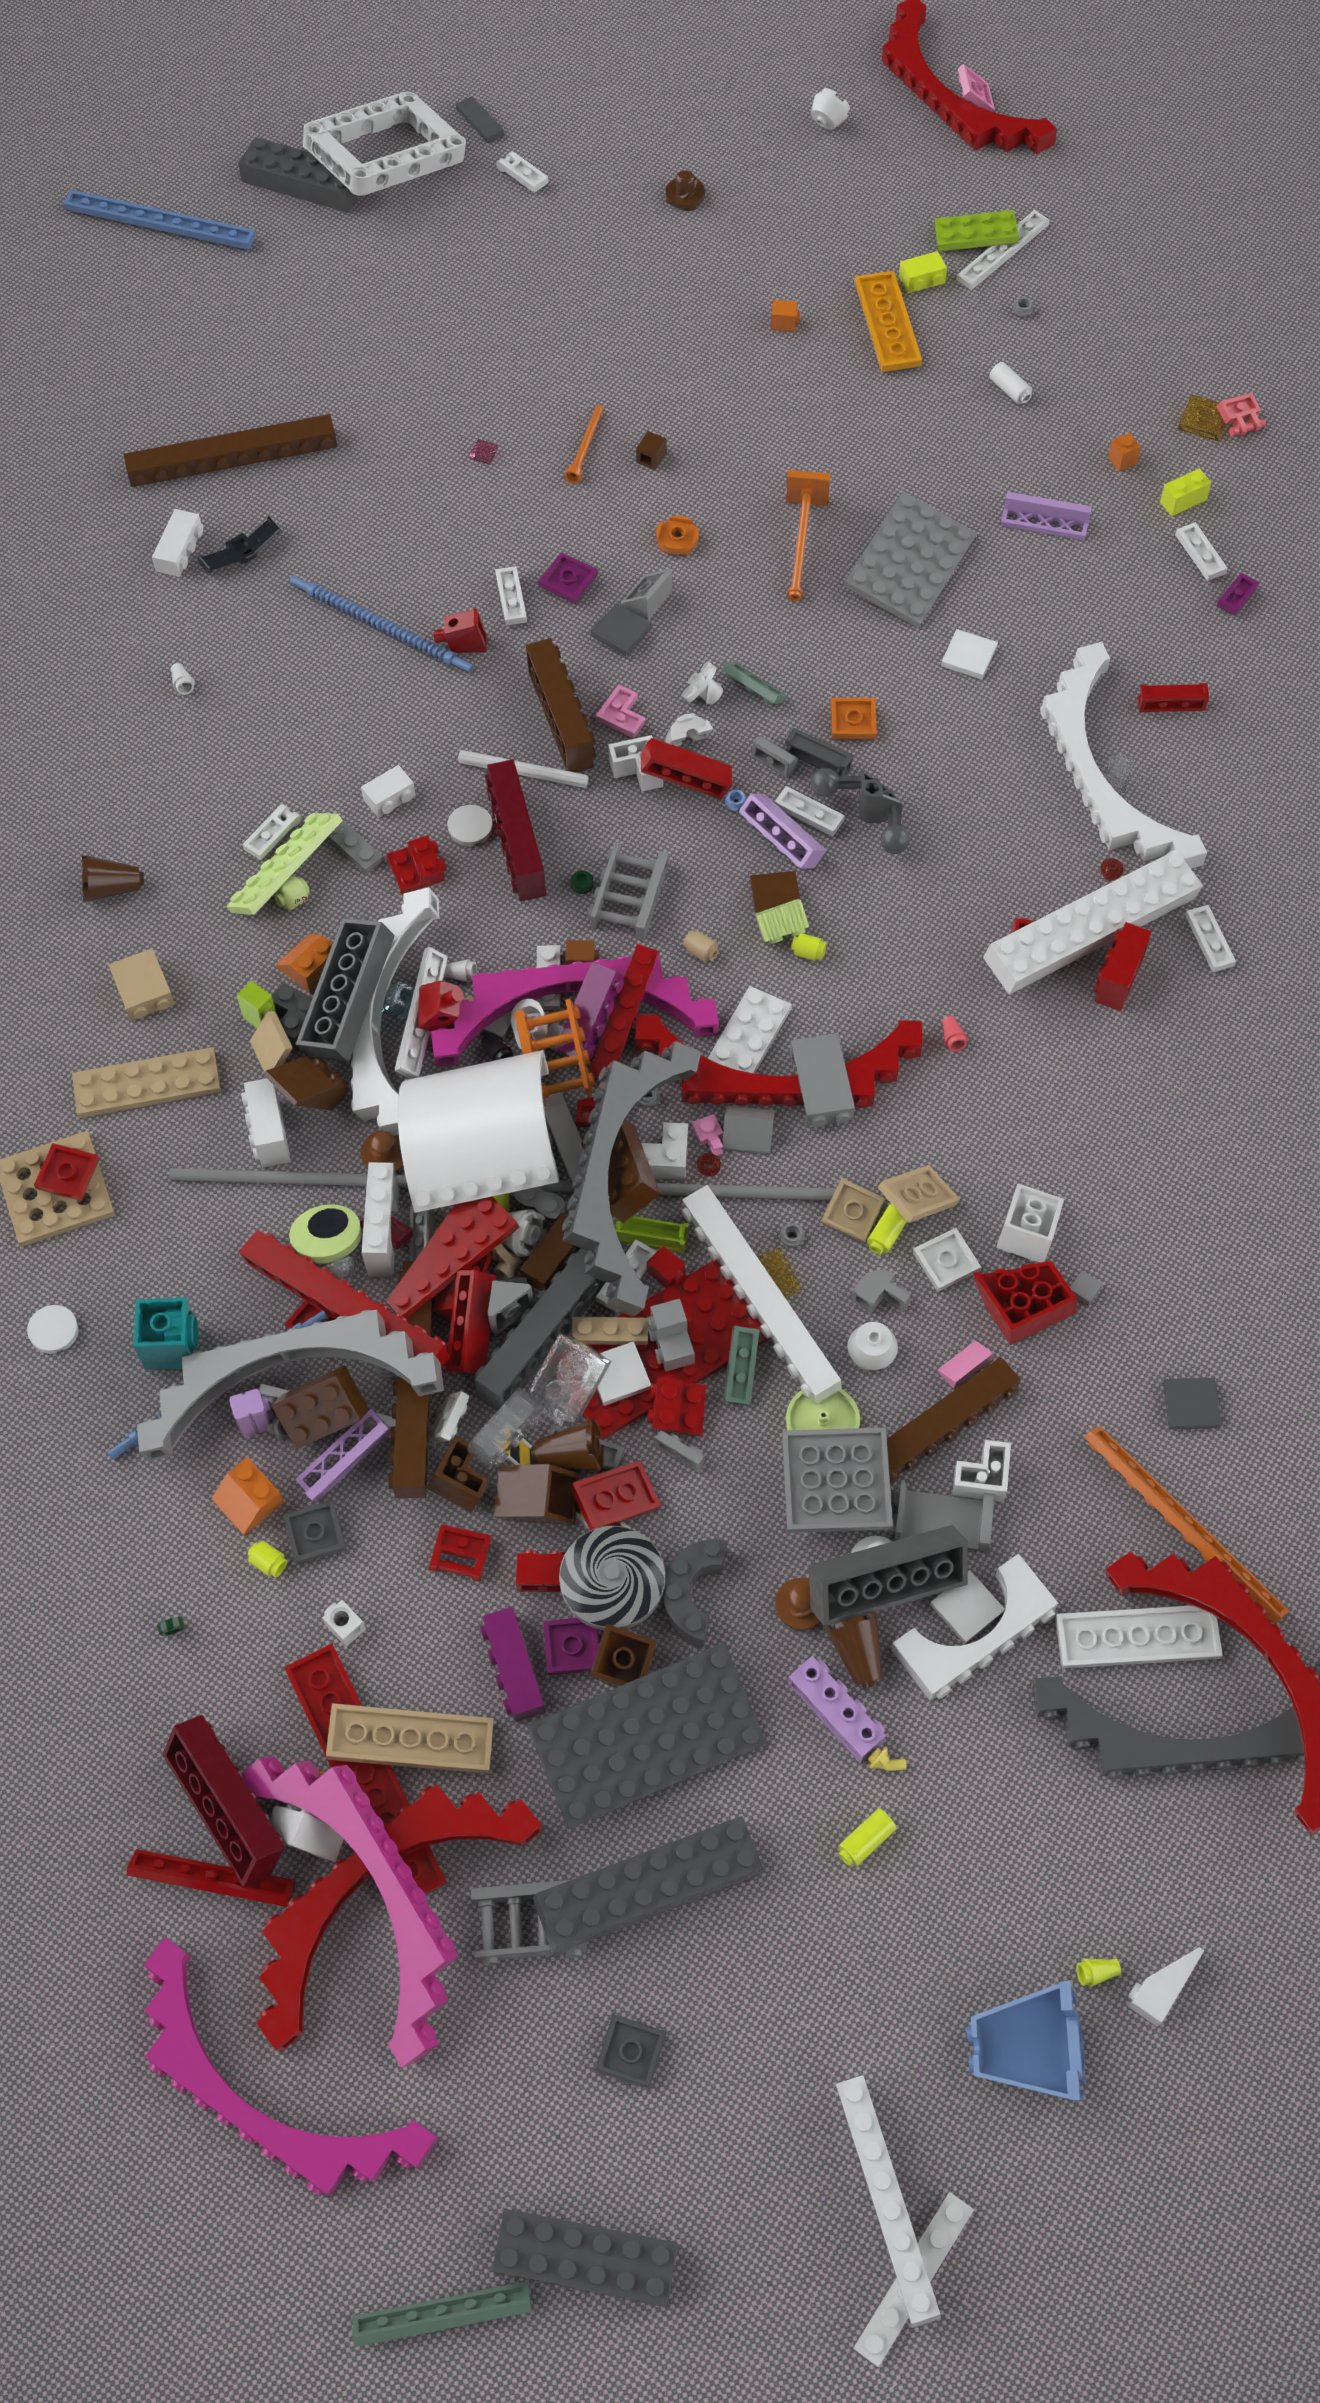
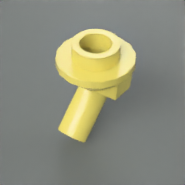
M877 1747L867 1758L870 1761L868 1765L870 1769L882 1768L886 1771L906 1770L907 1767L905 1759L889 1760L886 1747L882 1749Z

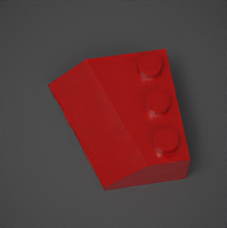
M1052 1261L1021 1265V1268L1011 1270L1001 1268L986 1274L982 1272L973 1273L985 1308L1010 1345L1076 1314L1077 1297Z

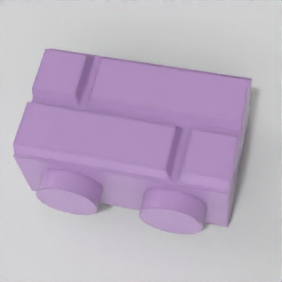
M253 1389L245 1392V1395L240 1393L230 1397L229 1401L242 1436L246 1438L256 1435L257 1431L259 1433L268 1431L267 1427L271 1423L270 1420L275 1418L266 1395L261 1396L259 1390Z

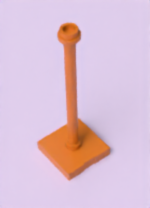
M788 470L786 502L799 503L802 506L792 587L788 588L787 595L791 601H800L804 593L800 586L810 504L828 506L830 473Z

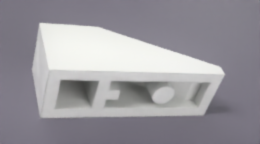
M1199 1947L1149 1976L1141 1985L1136 1982L1128 1995L1132 1999L1128 2007L1158 2027L1163 2022L1204 1950Z

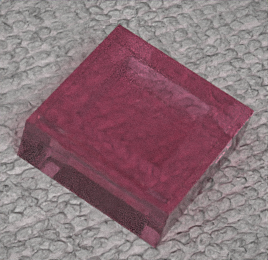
M478 439L470 452V459L490 465L498 451V445Z

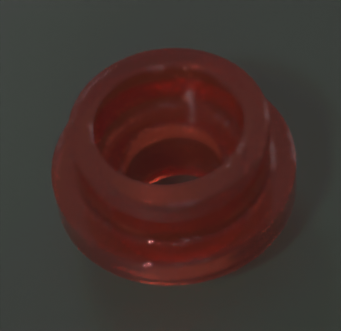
M1114 858L1104 860L1100 867L1102 876L1109 881L1118 879L1124 871L1123 864Z
M705 1153L699 1157L697 1169L700 1174L711 1177L720 1171L721 1161L715 1154ZM712 1164L713 1167L707 1168L705 1165Z

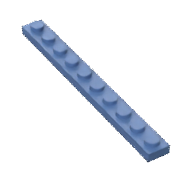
M70 190L63 202L65 210L247 250L250 249L256 237L254 229Z

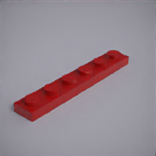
M636 944L623 979V988L617 995L614 1009L609 1016L589 1073L592 1072L596 1080H599V1074L603 1067H607L613 1060L620 1061L660 954L658 950Z
M140 1849L135 1850L127 1866V1876L288 1907L287 1905L291 1900L296 1880L270 1875L243 1888L231 1867Z

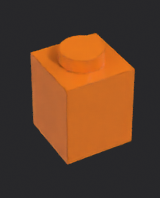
M773 299L771 330L795 332L796 323H800L801 311L797 310L798 301Z
M1127 433L1111 441L1108 458L1119 472L1137 465L1141 446L1131 433Z

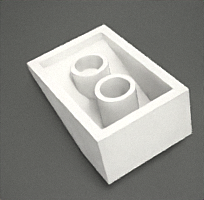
M1017 1184L996 1248L1028 1258L1031 1261L1044 1262L1053 1240L1064 1199Z

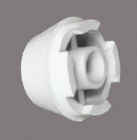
M824 88L822 92L820 91L814 96L811 116L821 127L833 130L847 119L850 106L846 100L842 102L835 96L837 92Z
M533 1209L510 1212L509 1214L516 1220L520 1228L502 1241V1244L519 1257H529L547 1234V1230L543 1229L545 1217Z
M868 1322L859 1326L851 1333L847 1348L853 1362L859 1368L870 1371L884 1369L891 1364L897 1355L898 1344L894 1334L885 1325L878 1322Z

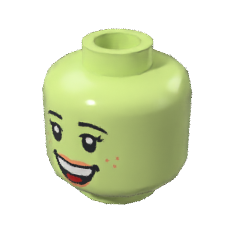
M291 876L276 891L274 899L280 907L283 906L288 910H293L307 902L310 890L302 878Z

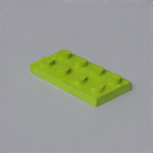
M1014 210L934 219L938 252L1019 243Z

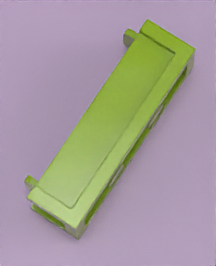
M632 1216L624 1223L616 1219L615 1231L620 1243L632 1245L635 1240H638L650 1248L660 1249L664 1245L670 1251L685 1253L689 1223L678 1224Z

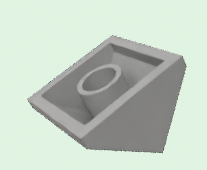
M665 569L644 575L620 603L621 606L649 620L672 592V571Z
M727 1105L722 1150L770 1155L775 1110Z
M493 1281L488 1317L491 1333L494 1337L520 1319L527 1309L534 1307L532 1288L529 1284Z

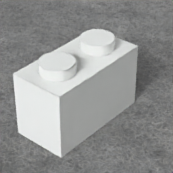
M399 765L361 787L363 800L378 818L384 814H389L394 808L409 802L416 796L413 781Z

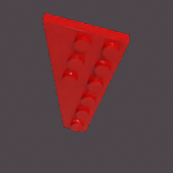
M492 1196L455 1204L386 1300L388 1306L395 1313H400L407 1319L456 1279L457 1271L468 1270L519 1229L518 1223Z

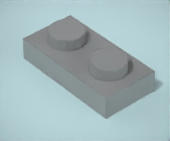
M660 1430L655 1438V1447L699 1473L704 1466L702 1452L695 1446L690 1445L688 1447L681 1443L680 1438L670 1432L666 1434Z

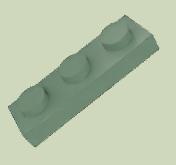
M726 662L722 669L728 674L727 677L730 680L746 685L745 689L747 691L763 696L762 700L770 705L784 703L787 697L786 694L736 662Z
M733 1327L723 1402L750 1405L759 1329Z

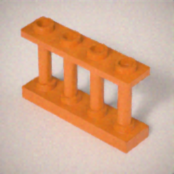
M571 999L565 1000L566 1010L534 1018L527 1016L524 1010L514 1012L523 1054L573 1041L577 1054L548 1061V1071L579 1064L582 1077L548 1086L542 1084L544 1107L547 1106L545 1098H549L551 1094L584 1087L588 1095L593 1094L592 1087L595 1086L592 1072L588 1073L587 1064H590V1057L587 1049L583 1050L582 1042L586 1041L583 1028L579 1027L577 1019L581 1018L578 1005H574ZM566 1019L570 1020L572 1032L541 1040L532 1038L531 1031L534 1030V1027Z

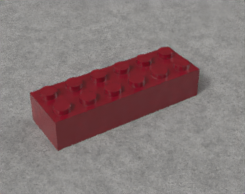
M514 759L487 764L488 774L484 775L487 786L486 792L488 800L491 801L493 819L496 820L498 838L502 842V853L506 857V868L508 875L511 876L510 881L513 894L518 893L519 901L547 896L544 868Z
M202 1714L175 1725L162 1755L242 1887L244 1888L270 1876L285 1848L283 1839L271 1826L267 1813L258 1805L252 1789L248 1788L243 1781L241 1771L230 1760L226 1747L220 1744L215 1736L213 1726L209 1722L207 1723Z

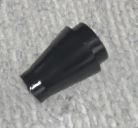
M487 1034L482 1038L481 1044L486 1049L491 1061L513 1057L512 1049L492 1034Z

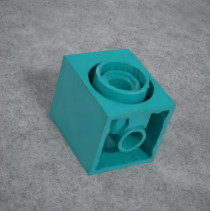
M187 1297L136 1300L133 1347L144 1369H181L182 1357L196 1352L199 1341L198 1320L192 1311Z

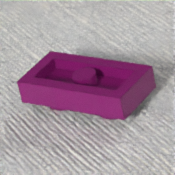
M1240 573L1220 597L1217 606L1236 616L1256 592L1259 582Z

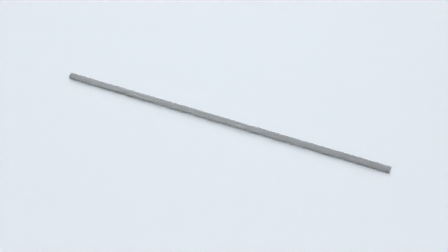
M170 1168L169 1170L170 1180L367 1186L368 1174L185 1168ZM396 1175L399 1187L408 1188L406 1176ZM560 1180L557 1183L540 1186L543 1191L574 1193L575 1191L571 1180ZM657 1183L660 1194L666 1196H689L706 1186L705 1184ZM708 1185L716 1197L831 1201L836 1190L835 1188Z

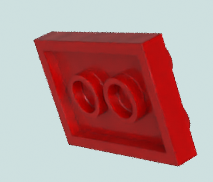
M640 1460L574 1482L570 1486L590 1531L604 1526H613L658 1510L662 1506Z

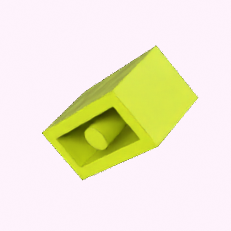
M938 251L900 261L899 278L908 294L945 284L947 267Z
M1199 468L1164 484L1160 503L1171 516H1174L1206 501L1212 482Z

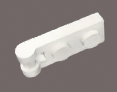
M513 151L508 153L505 159L501 158L496 162L499 171H505L534 193L548 184L547 175Z
M281 804L242 844L243 849L257 859L262 860L293 827L299 825L302 816L297 812L292 813L289 807Z

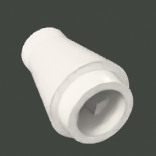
M173 664L171 672L174 690L181 695L191 693L194 689V679L184 669L182 664Z
M467 959L446 964L443 978H451L469 983L472 980V975H477L476 962Z

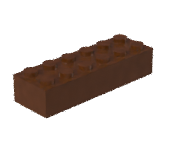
M551 638L527 644L528 674L566 771L577 773L594 768L593 758H596L593 746L596 744L592 731L588 732L587 717L580 712L582 709L579 697H574V685L572 680H568L566 677L568 672L565 663L560 662L561 654L559 647L554 646Z

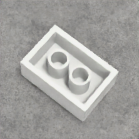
M267 1078L244 1083L245 1092L241 1093L246 1109L245 1119L250 1132L248 1137L255 1160H260L262 1168L290 1163L281 1105L276 1087Z

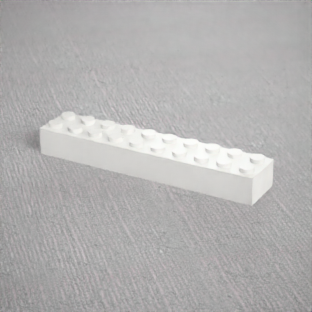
M1175 850L991 943L983 958L1010 995L1113 941L1117 929L1122 930L1125 922L1141 927L1194 900L1203 885L1180 853Z

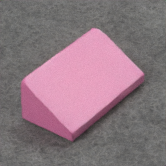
M974 1341L940 1367L937 1372L955 1389L992 1360L993 1353L977 1341Z

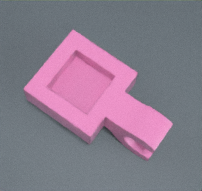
M712 1114L693 1121L692 1128L700 1145L708 1144L714 1157L722 1155L723 1151L721 1148H723L720 1139L723 1138V1131L715 1115Z

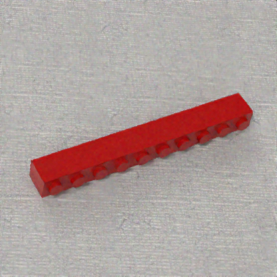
M257 1230L238 1251L247 1265L318 1310L324 1311L326 1315L334 1320L340 1316L360 1314L364 1310H377L384 1319L386 1335L393 1331H405L413 1344L414 1357L424 1352L434 1353L441 1364V1368L450 1358L446 1350L447 1345L443 1340L436 1336L434 1338L428 1336L421 1326H412L400 1313H391L389 1308L382 1302L377 1301L375 1303L370 1300L371 1298L367 1293L360 1289L358 1291L354 1290L350 1283L343 1278L338 1280L333 1277L334 1275L323 1266L321 1268L317 1267L308 1256H299L294 1248L288 1244L283 1246L272 1234H264Z

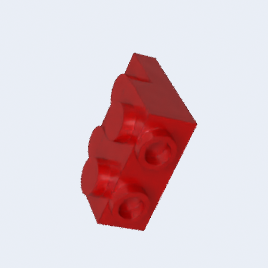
M429 835L408 841V847L386 854L401 895L445 881L444 871H447L444 859H438V845L436 840H430Z
M657 1378L655 1384L651 1383L649 1399H653V1409L649 1408L647 1424H651V1431L660 1432L661 1430L665 1433L702 1436L707 1385L686 1383L683 1380Z

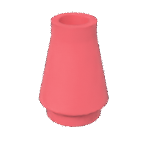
M954 1016L945 1017L942 1020L945 1046L953 1052L964 1049L967 1045V1035Z

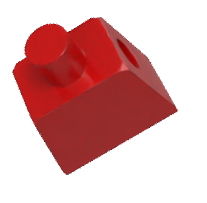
M477 608L446 616L444 618V629H437L433 632L435 643L447 642L450 650L454 653L487 652V633Z
M436 981L419 986L418 1028L429 1032L436 1031L439 1028L448 1027L458 1019L460 1001L464 998L460 987L444 981Z

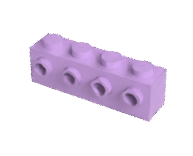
M751 793L739 811L751 825L755 826L766 839L775 844L778 850L787 855L800 869L815 868L827 851L765 794Z
M811 1656L788 1677V1685L850 1753L862 1763L877 1747L884 1743L886 1737L884 1734L885 1729L876 1719L872 1721L867 1716V1710L859 1700H853L847 1694L848 1689L839 1679L835 1681L831 1677L828 1666L822 1660L817 1661Z

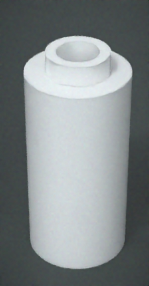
M1000 362L993 367L989 378L1017 404L1026 403L1030 400L1032 387L1008 365Z

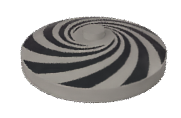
M604 1526L583 1534L568 1548L560 1566V1589L568 1609L586 1625L600 1630H604L606 1624L621 1629H628L643 1622L657 1608L663 1596L665 1568L657 1548L644 1535L626 1527Z

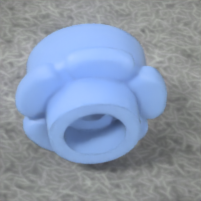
M731 790L725 798V805L730 810L737 811L742 808L747 798L741 790Z

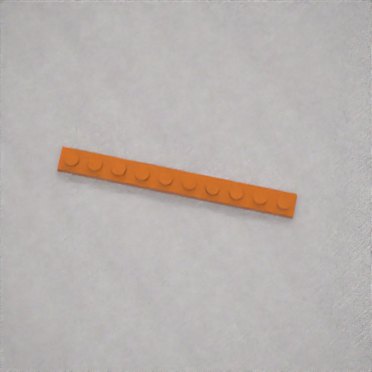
M1101 1426L1088 1432L1084 1438L1089 1442V1446L1095 1452L1100 1453L1113 1470L1119 1471L1126 1478L1127 1484L1133 1489L1138 1490L1145 1497V1501L1164 1516V1520L1169 1525L1176 1527L1183 1534L1184 1540L1190 1545H1194L1202 1553V1557L1206 1561L1216 1556L1220 1562L1223 1560L1227 1562L1233 1571L1231 1575L1237 1582L1242 1581L1250 1592L1248 1596L1254 1603L1259 1602L1267 1612L1265 1617L1273 1624L1278 1623L1290 1612Z

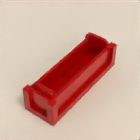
M1208 683L1150 686L1141 684V694L1137 697L1139 712L1206 711L1209 701Z

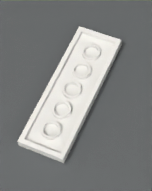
M1195 1606L1056 1614L1055 1616L1062 1669L1221 1659L1223 1656L1217 1617Z

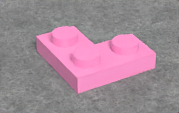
M618 684L596 714V721L635 739L646 723L645 717L630 711L638 699V693Z

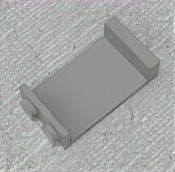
M838 1033L791 1040L790 1054L791 1059L795 1060L806 1111V1127H820L827 1123H846L849 1120H853L855 1107Z
M901 1483L900 1490L894 1491L893 1506L897 1507V1516L892 1515L893 1528L890 1531H895L894 1540H900L953 1525L968 1540V1550L988 1552L991 1542L995 1494L984 1493L982 1500L907 1491L906 1483Z

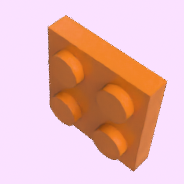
M831 698L832 739H876L875 698Z

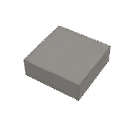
M1082 1270L1070 1288L1079 1300L1089 1305L1102 1288L1103 1283Z

